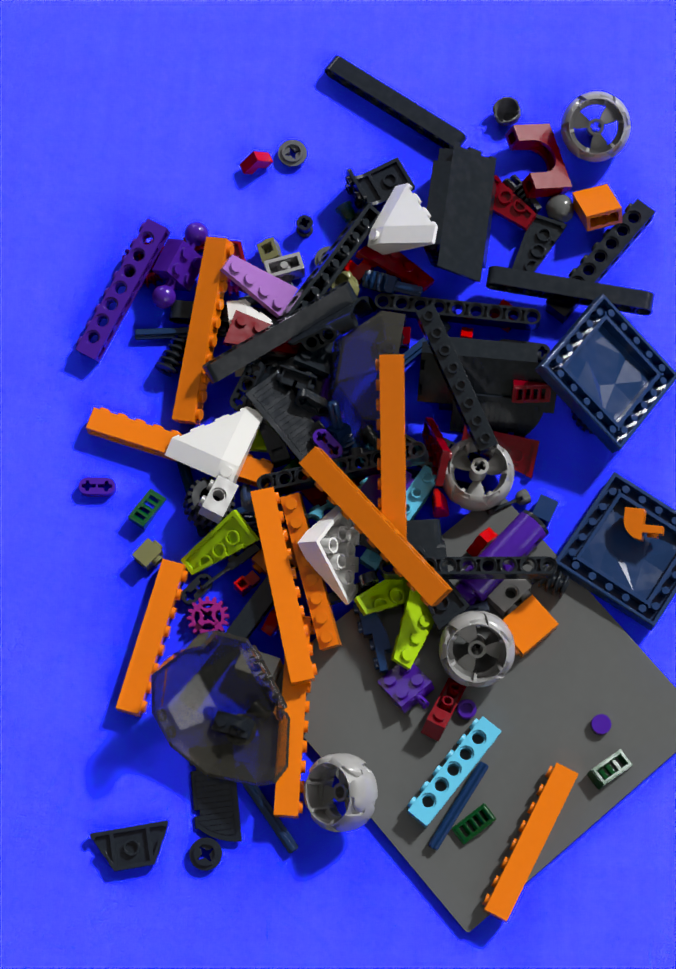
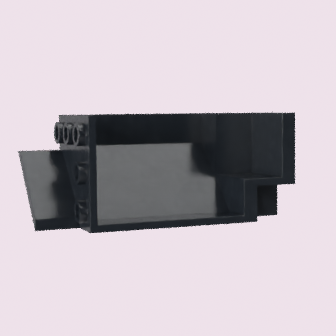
M455 141L454 149L439 148L438 161H433L427 210L431 215L430 221H434L438 225L435 244L423 247L431 265L475 282H480L482 268H486L496 193L494 174L497 158L481 156L482 152L471 147L467 149L460 147L461 143Z
M449 337L476 394L511 397L513 380L546 383L535 371L541 362V351H538L539 344ZM422 341L417 401L439 403V410L452 411L453 398L427 342ZM552 388L550 402H546L544 413L554 414L556 393ZM519 389L518 394H522L523 389ZM530 389L526 390V395H530ZM534 389V395H537L538 389ZM542 389L541 396H545L546 389Z

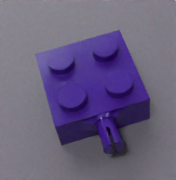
M414 663L409 670L397 664L377 681L378 685L391 697L395 705L404 714L417 703L423 709L426 706L428 707L430 703L424 697L435 689L432 681Z

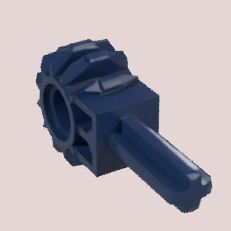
M366 270L362 277V286L376 292L390 294L399 292L421 297L423 292L422 286L401 282L398 277L379 271Z
M329 401L327 407L332 425L327 427L326 430L342 446V457L349 456V449L357 447L356 440L353 438L351 426L342 421L338 401Z
M242 484L239 487L241 507L237 508V511L260 539L252 505L250 485Z

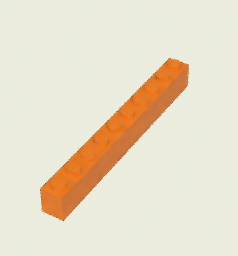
M206 237L172 415V420L181 424L200 426L204 416L203 406L207 399L206 390L210 380L202 366L214 359L213 352L214 347L217 345V331L221 325L220 315L221 310L224 308L223 299L228 287V277L220 269L229 256L234 254V244L227 238Z
M381 354L379 359H376V371H379V379H376V391H380V399H376V410L380 411V419H377L376 423L377 431H380V438H377V450H381V458H377V470H381V478H378L377 481L378 490H381V498H378V510L382 509V514L407 540L404 354Z
M100 407V409L93 408L86 426V430L90 435L176 462V460L165 456L171 438L177 435L182 436V433L179 431L164 430L160 425L153 424L152 426L146 424L141 419L136 418L133 420L122 413H111L110 410ZM248 453L237 481L258 488V478L261 475L273 473L274 464L265 458H261V460L253 458L254 456ZM267 483L264 488H268L270 483Z
M314 447L299 462L303 467L302 472L307 477H312L316 481L314 485L320 491H325L329 495L327 499L333 505H338L342 509L340 513L347 520L351 519L354 522L353 527L360 534L364 533L368 538L366 541L373 548L377 547L379 549L382 559L387 563L391 562L395 573L400 577L403 576L408 581L406 583L408 587L421 595L420 599L425 605L437 606L453 590L322 448Z
M274 487L250 491L291 686L313 682L315 681L314 676L318 675L316 664H312L310 656H313L312 645L307 644L306 637L309 636L307 624L303 625L302 617H305L303 605L299 606L298 598H301L299 586L295 587L293 580L297 579L295 567L291 568L289 560H293L291 548L287 549L285 543L289 539L287 530L282 529L281 523L285 522L283 511H279L277 504L281 503L279 493L274 492Z
M305 616L302 617L303 625L307 624L309 636L306 637L307 644H311L313 649L314 642H310V634L314 635L315 629L313 623H311V617ZM285 656L274 817L298 819L299 813L303 814V801H300V793H304L305 781H301V773H305L306 761H303L302 757L303 753H307V741L304 740V733H308L309 721L305 720V713H309L310 701H306V695L311 692V682L291 686Z

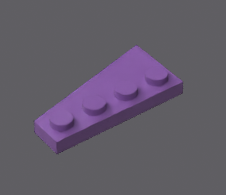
M234 255L229 256L220 269L223 274L276 318L281 315L298 290V288Z

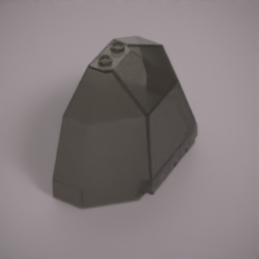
M381 311L359 325L358 328L351 330L334 341L324 398L328 401H338L342 421L351 426L357 447L365 448L368 451L377 450V438H380V431H377L376 424L377 419H380V411L376 410V399H380V391H376V379H379V371H376V359H379L381 354H399L403 327H406V314ZM328 412V414L323 417L328 422V426H331V419Z
M217 630L198 634L165 660L151 675L152 714L169 745L206 776L255 786L275 784L288 768L290 717L284 711L288 705L282 694H277L280 690L273 677H269L271 673L264 660H260L262 656L256 645H251L247 638ZM220 710L253 719L255 725L249 740L213 731L211 727L217 711Z

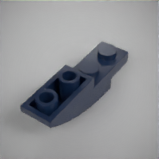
M353 603L355 615L358 614L360 619L357 622L359 633H363L364 638L372 637V639H369L371 651L375 650L376 658H373L375 670L379 669L380 675L388 673V666L385 654L391 653L392 649L386 630L376 613L363 616L356 603Z

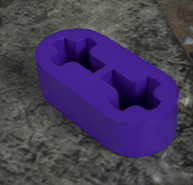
M318 429L313 433V443L316 447L322 448L332 460L342 458V446L327 430ZM318 436H325L326 444L322 440L318 441ZM329 447H331V449L334 451L337 450V455H335L334 453L331 454Z
M87 477L79 482L80 492L87 497H110L116 491L115 483L110 478ZM90 483L92 487L96 488H89V491H86L83 487ZM107 483L112 487L108 491H105L104 488H99L105 487Z

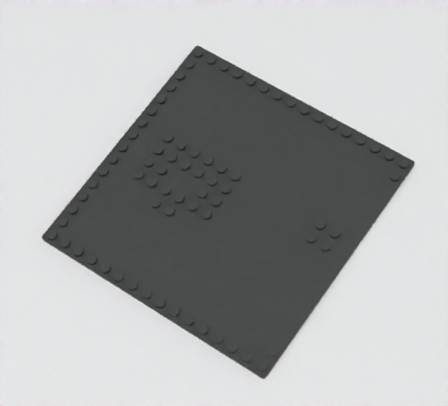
M505 498L499 505L508 502V500ZM512 505L497 510L492 515H488L486 510L471 511L442 535V540L445 541L447 557H472L466 550L481 532L490 527L499 535L519 513ZM544 540L527 556H549L555 560L558 557ZM528 564L523 566L525 571H531L533 568ZM448 565V572L453 570V567ZM464 565L463 569L465 570L469 565ZM548 565V571H549V570L552 569V566H551V565ZM570 578L568 580L570 583L561 599H559V592L554 596L552 595V588L546 592L545 584L541 588L538 587L539 581L531 584L532 586L529 590L531 594L527 598L533 594L559 623L558 627L522 658L519 655H515L511 669L497 683L482 688L466 687L460 701L464 699L472 700L477 708L476 714L470 720H463L457 715L455 709L439 742L422 734L421 731L448 678H451L444 670L439 657V642L445 627L438 631L437 627L431 628L414 661V664L432 681L435 688L424 697L430 704L423 709L417 703L405 714L377 683L385 674L380 675L379 669L375 670L373 658H376L375 650L371 651L369 639H372V637L364 638L363 633H359L357 622L360 619L358 614L355 615L353 608L336 621L342 646L322 651L319 648L317 638L312 641L314 642L313 656H310L312 664H316L318 675L314 676L315 681L311 682V692L306 695V701H310L309 713H305V720L309 721L308 733H304V738L321 758L329 754L349 753L366 762V767L375 776L378 788V797L375 801V810L371 819L465 932L473 930L490 915L483 911L485 906L482 903L487 893L491 895L494 887L491 885L496 875L500 876L503 871L500 866L505 856L509 858L512 850L509 848L514 838L519 839L522 833L518 830L523 820H528L530 816L527 813L532 802H537L539 796L536 793L541 783L546 784L548 778L545 775L550 766L554 767L556 763H559L578 773V776L526 882L676 752V687L587 589ZM449 579L454 587L460 584L458 579ZM513 591L505 592L508 598L516 597ZM487 598L484 601L476 600L474 604L485 602ZM520 600L516 605L519 606L524 601ZM488 603L490 613L502 620L508 615L507 613L503 617ZM389 608L375 612L386 630L392 648L391 653L385 654L388 672L397 665L391 658L401 626L402 608ZM476 626L477 634L485 638L486 645L498 642V637L492 630L480 626V628ZM459 634L453 643V654L456 657V661L469 653L468 642ZM477 643L473 646H476V648H480V644ZM485 653L482 657L476 658L474 670H477V672L488 670L496 664L498 658ZM284 664L275 686H262L280 709ZM598 714H604L611 720V729L604 735L595 734L591 729V721ZM483 716L502 732L480 759L489 768L452 827L483 803L487 805L496 817V821L464 845L452 829H450L437 851L433 850L428 846L430 840L476 766L427 828L407 813L409 809L407 805L413 797L418 798L422 793L420 788L426 781L431 782L434 778L432 775L434 770L439 765L443 767L447 762L444 758L450 750L455 751L458 748L457 742L463 734L467 736L470 733L471 729L469 727L476 718L480 720ZM480 735L472 737L473 742L476 744L483 742V738ZM621 749L633 766L598 790L587 776V773ZM463 750L460 752L462 759L468 760L471 758L468 751ZM616 757L615 760L617 761V763L621 766V768L624 767ZM609 763L613 770L617 772L614 766L611 763ZM450 766L447 768L450 775L455 776L458 774L457 767ZM603 767L602 769L605 771V773L608 775V777H610L609 773H608V772L606 771V769ZM338 769L337 772L335 773V775H336V777L339 779V772H338L339 769ZM439 781L435 783V788L438 791H444L446 785ZM429 797L422 800L425 807H431L434 804L433 800ZM482 811L479 812L482 818L487 822L488 818L485 816V814ZM474 816L473 820L479 827L482 826L476 816ZM467 821L466 824L474 832V827ZM461 826L459 829L462 831L465 837H468L469 834L466 832L463 826Z

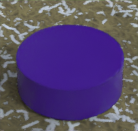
M469 699L461 700L456 708L457 715L463 720L472 719L477 711L475 703Z
M604 714L596 715L591 721L592 731L598 735L608 733L611 729L610 718Z

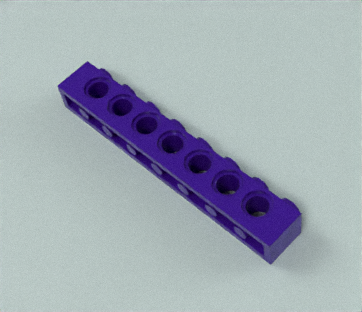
M150 219L141 224L137 239L135 238L131 242V249L128 255L123 257L121 268L114 273L110 288H106L101 304H98L94 310V317L87 322L83 337L81 336L77 340L76 350L98 363L101 361L170 235V231L166 227ZM147 238H153L150 244H145ZM144 254L142 260L136 261L137 255ZM130 270H135L132 277H127V273ZM125 286V291L122 294H118V289ZM116 302V308L109 310L110 304ZM107 319V324L101 327V320ZM94 335H98V341L91 343V338Z

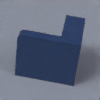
M541 494L532 513L548 527L558 501Z

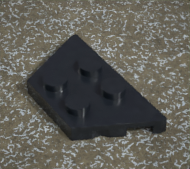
M167 820L91 833L90 837L114 872L155 865L169 824Z

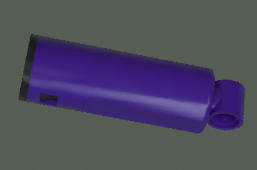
M523 510L478 557H527L549 534V531L536 515L528 510ZM487 564L483 566V569L489 572L493 570V567ZM507 564L503 566V569L509 572L513 570V567ZM469 565L465 571H472L473 567ZM458 579L460 584L455 588L471 606L476 600L484 601L504 579Z

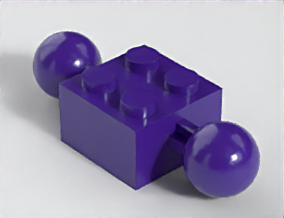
M193 222L186 227L184 235L187 242L181 239H168L152 269L165 281L164 285L157 286L152 293L153 303L157 307L162 309L171 307L176 300L174 290L190 292L200 272L202 257L194 249L196 246L204 244L206 237H208V230L202 223Z

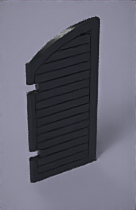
M277 371L248 391L245 396L300 462L316 447L313 443V433L318 429L326 430V427L320 420L314 423L312 418L315 415L295 403L297 392L292 387L287 390L285 385L280 384L276 380L278 373H280ZM318 436V441L323 439V437Z
M476 394L492 431L506 434L514 432L513 435L524 438L536 427L546 406V402L513 403L511 402V397ZM453 400L450 431L463 433L465 424Z
M233 743L188 749L190 766L196 765V771L190 772L193 810H200V816L194 817L195 829H199L203 833L219 840L242 842Z

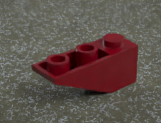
M448 678L423 726L422 734L439 742L467 686Z

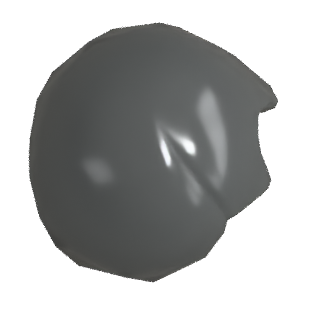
M503 97L497 100L493 106L495 120L501 126H512L518 122L521 116L519 103L512 97Z
M555 194L547 200L545 208L549 218L551 217L556 221L565 223L573 217L574 207L572 200L568 196Z

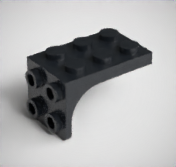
M398 157L358 176H355L351 169L346 170L345 188L349 195L352 194L357 209L367 203H370L375 208L384 205L395 186L409 183L413 188L411 191L415 190V185Z

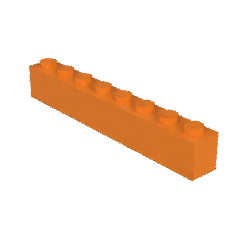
M299 492L280 497L319 648L324 651L342 646L325 580L305 559L298 545V541L311 528L303 497Z
M162 559L116 704V709L119 712L141 717V714L146 712L148 706L146 698L148 694L152 693L154 686L152 679L154 675H157L160 664H158L159 656L164 654L165 645L163 643L165 637L168 638L170 635L171 626L169 624L171 619H174L176 616L177 608H175L177 601H180L183 592L181 585L182 582H186L188 577L185 564Z
M556 763L554 767H549L545 775L548 780L545 785L541 783L536 793L539 798L536 803H531L527 812L530 816L527 821L523 820L518 830L522 833L519 839L514 838L509 848L512 850L509 858L505 856L500 866L503 871L500 876L496 875L491 885L494 887L491 895L487 893L482 903L485 906L484 912L503 922H507L573 787L578 773L559 763Z

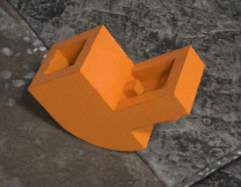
M625 507L624 526L634 539L643 542L644 534H647V538L659 539V536H664L663 526L645 524L647 512L645 509Z

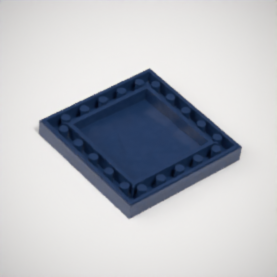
M604 294L593 300L535 369L538 375L612 453L621 450L676 380V372Z
M614 472L556 558L557 570L561 571L565 576L569 575L571 580L651 631L676 594V510ZM625 507L645 509L647 511L645 524L663 526L664 536H659V539L647 538V534H644L643 542L634 539L624 526Z

